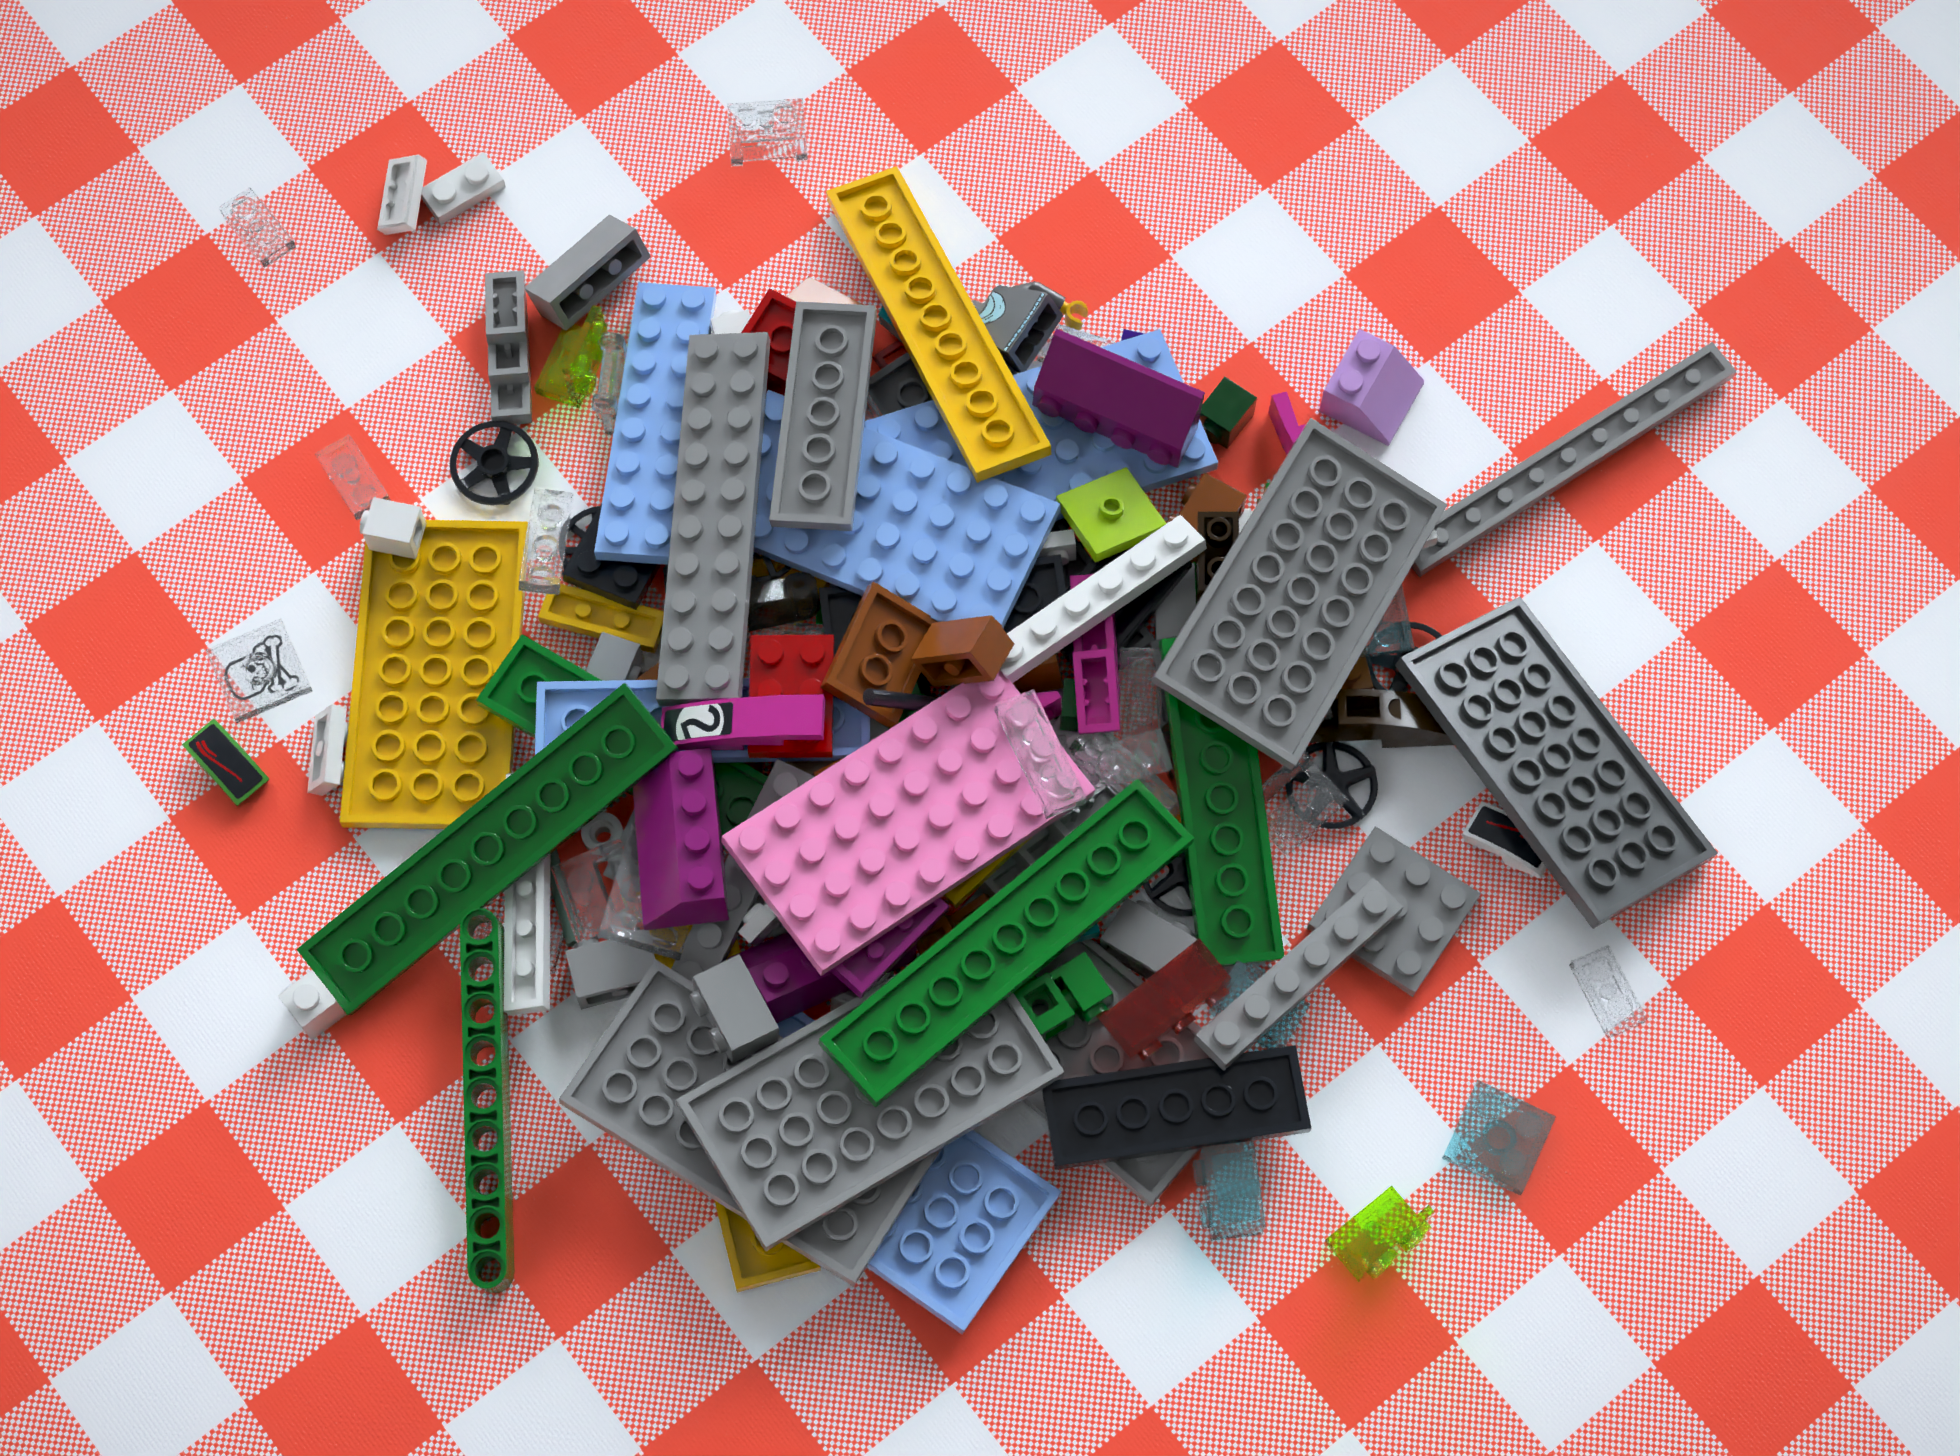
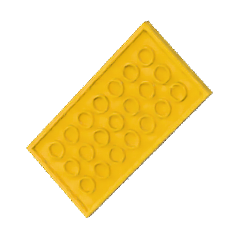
M426 520L427 524L416 559L369 550L365 541L340 824L343 828L445 829L506 779V774L512 773L515 727L478 706L476 699L522 635L530 531L527 521Z

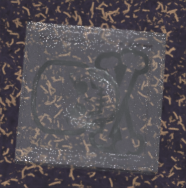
M282 618L205 650L236 723L313 691Z

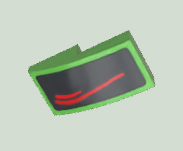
M212 719L182 744L185 750L207 775L211 776L236 806L241 804L269 780L268 776L215 719Z

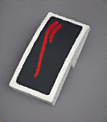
M1481 801L1462 833L1464 841L1501 856L1505 865L1541 879L1546 866L1504 810Z

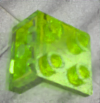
M592 305L582 327L573 325L567 331L561 329L534 386L537 395L579 409L585 396L590 397L597 381L596 372L601 363L605 364L608 361L612 350V342L609 341L607 323L604 321L601 307Z
M1390 1186L1326 1238L1325 1243L1358 1282L1368 1274L1374 1280L1393 1264L1392 1261L1399 1255L1396 1252L1397 1250L1402 1248L1407 1253L1426 1237L1425 1234L1432 1228L1428 1221L1435 1211L1428 1205L1416 1214L1395 1188Z

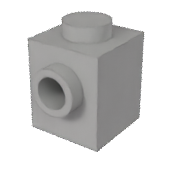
M602 632L585 671L602 681L636 680L644 673V668L641 667L644 660L641 646L638 643Z

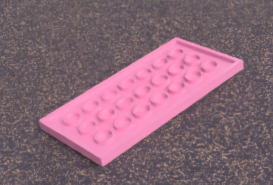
M999 670L994 681L959 684L722 835L721 843L820 976H822L1091 798L1096 789L1012 682Z

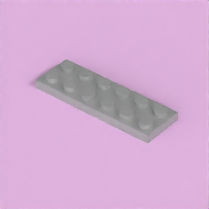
M796 301L769 517L771 527L852 531L877 318L876 305Z

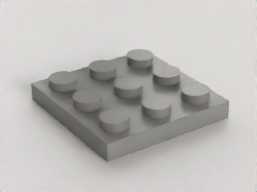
M1375 826L1309 922L1307 929L1311 932L1314 931L1372 878H1375L1404 907L1395 919L1356 952L1352 958L1413 997L1479 899L1481 893Z

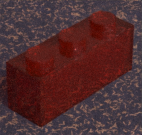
M1199 938L1100 1016L1099 1022L1131 1062L1137 1057H1140L1144 1062L1163 1047L1159 1040L1171 1030L1178 1035L1197 1020L1193 1013L1206 1003L1211 1009L1228 996L1230 992L1226 987L1231 983L1232 978Z

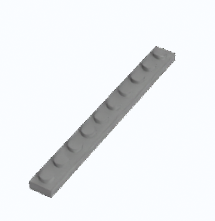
M1713 342L1706 345L1446 509L1434 527L1439 537L1436 545L1422 549L1411 568L1418 577H1421L1733 379L1736 373L1735 368Z

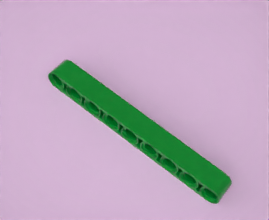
M476 908L467 912L460 924L467 1271L474 1285L488 1293L496 1294L510 1287L515 1273L508 1014L504 1012V927L491 911L485 908ZM482 923L492 924V931L489 936L481 940L474 939V931L477 926ZM481 965H493V973L487 980L475 981V972ZM486 1005L494 1006V1015L488 1022L476 1023V1013L481 1007ZM486 1047H494L495 1057L493 1061L488 1065H477L478 1053ZM495 1089L497 1095L493 1105L484 1109L479 1108L477 1102L480 1094L485 1090ZM490 1131L496 1132L498 1139L494 1148L485 1152L480 1151L479 1140L481 1136ZM496 1174L499 1180L496 1190L488 1195L481 1194L479 1187L482 1179L487 1175ZM497 1217L500 1223L497 1234L491 1238H483L481 1236L483 1222L488 1218ZM490 1261H498L501 1266L498 1278L492 1282H484L481 1275L483 1267Z

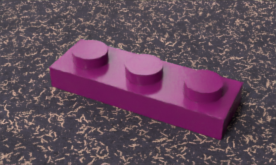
M941 898L935 900L831 969L830 972L861 999L948 912L949 905Z

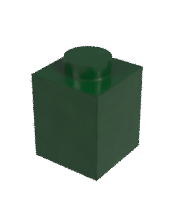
M1225 376L1203 403L1199 419L1209 442L1212 444L1218 443L1228 449L1253 417L1257 397Z

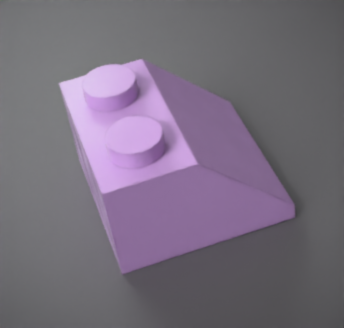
M1359 329L1323 391L1319 412L1389 446L1425 381L1394 345Z

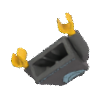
M1036 281L1013 287L999 285L993 288L984 303L972 300L1012 375L1017 374V372L1027 371L1062 319L1063 314L1065 315V325L1073 331L1081 330L1083 323L1071 314L1077 313L1085 318L1088 315V308L1084 302L1073 301L1067 303L1063 295Z

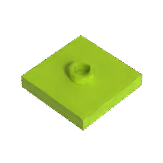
M1127 467L1056 496V502L1060 503L1061 514L1095 563L1134 547L1167 524Z

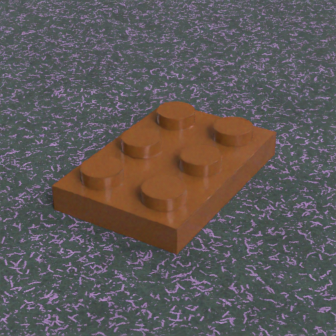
M873 581L867 586L820 688L889 729L898 724L903 709L866 705L863 702V693L866 689L871 688L911 694L921 673L911 658L931 624L937 621Z

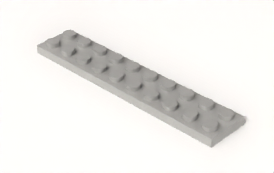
M768 332L689 335L656 701L659 706H675L742 697L771 341Z

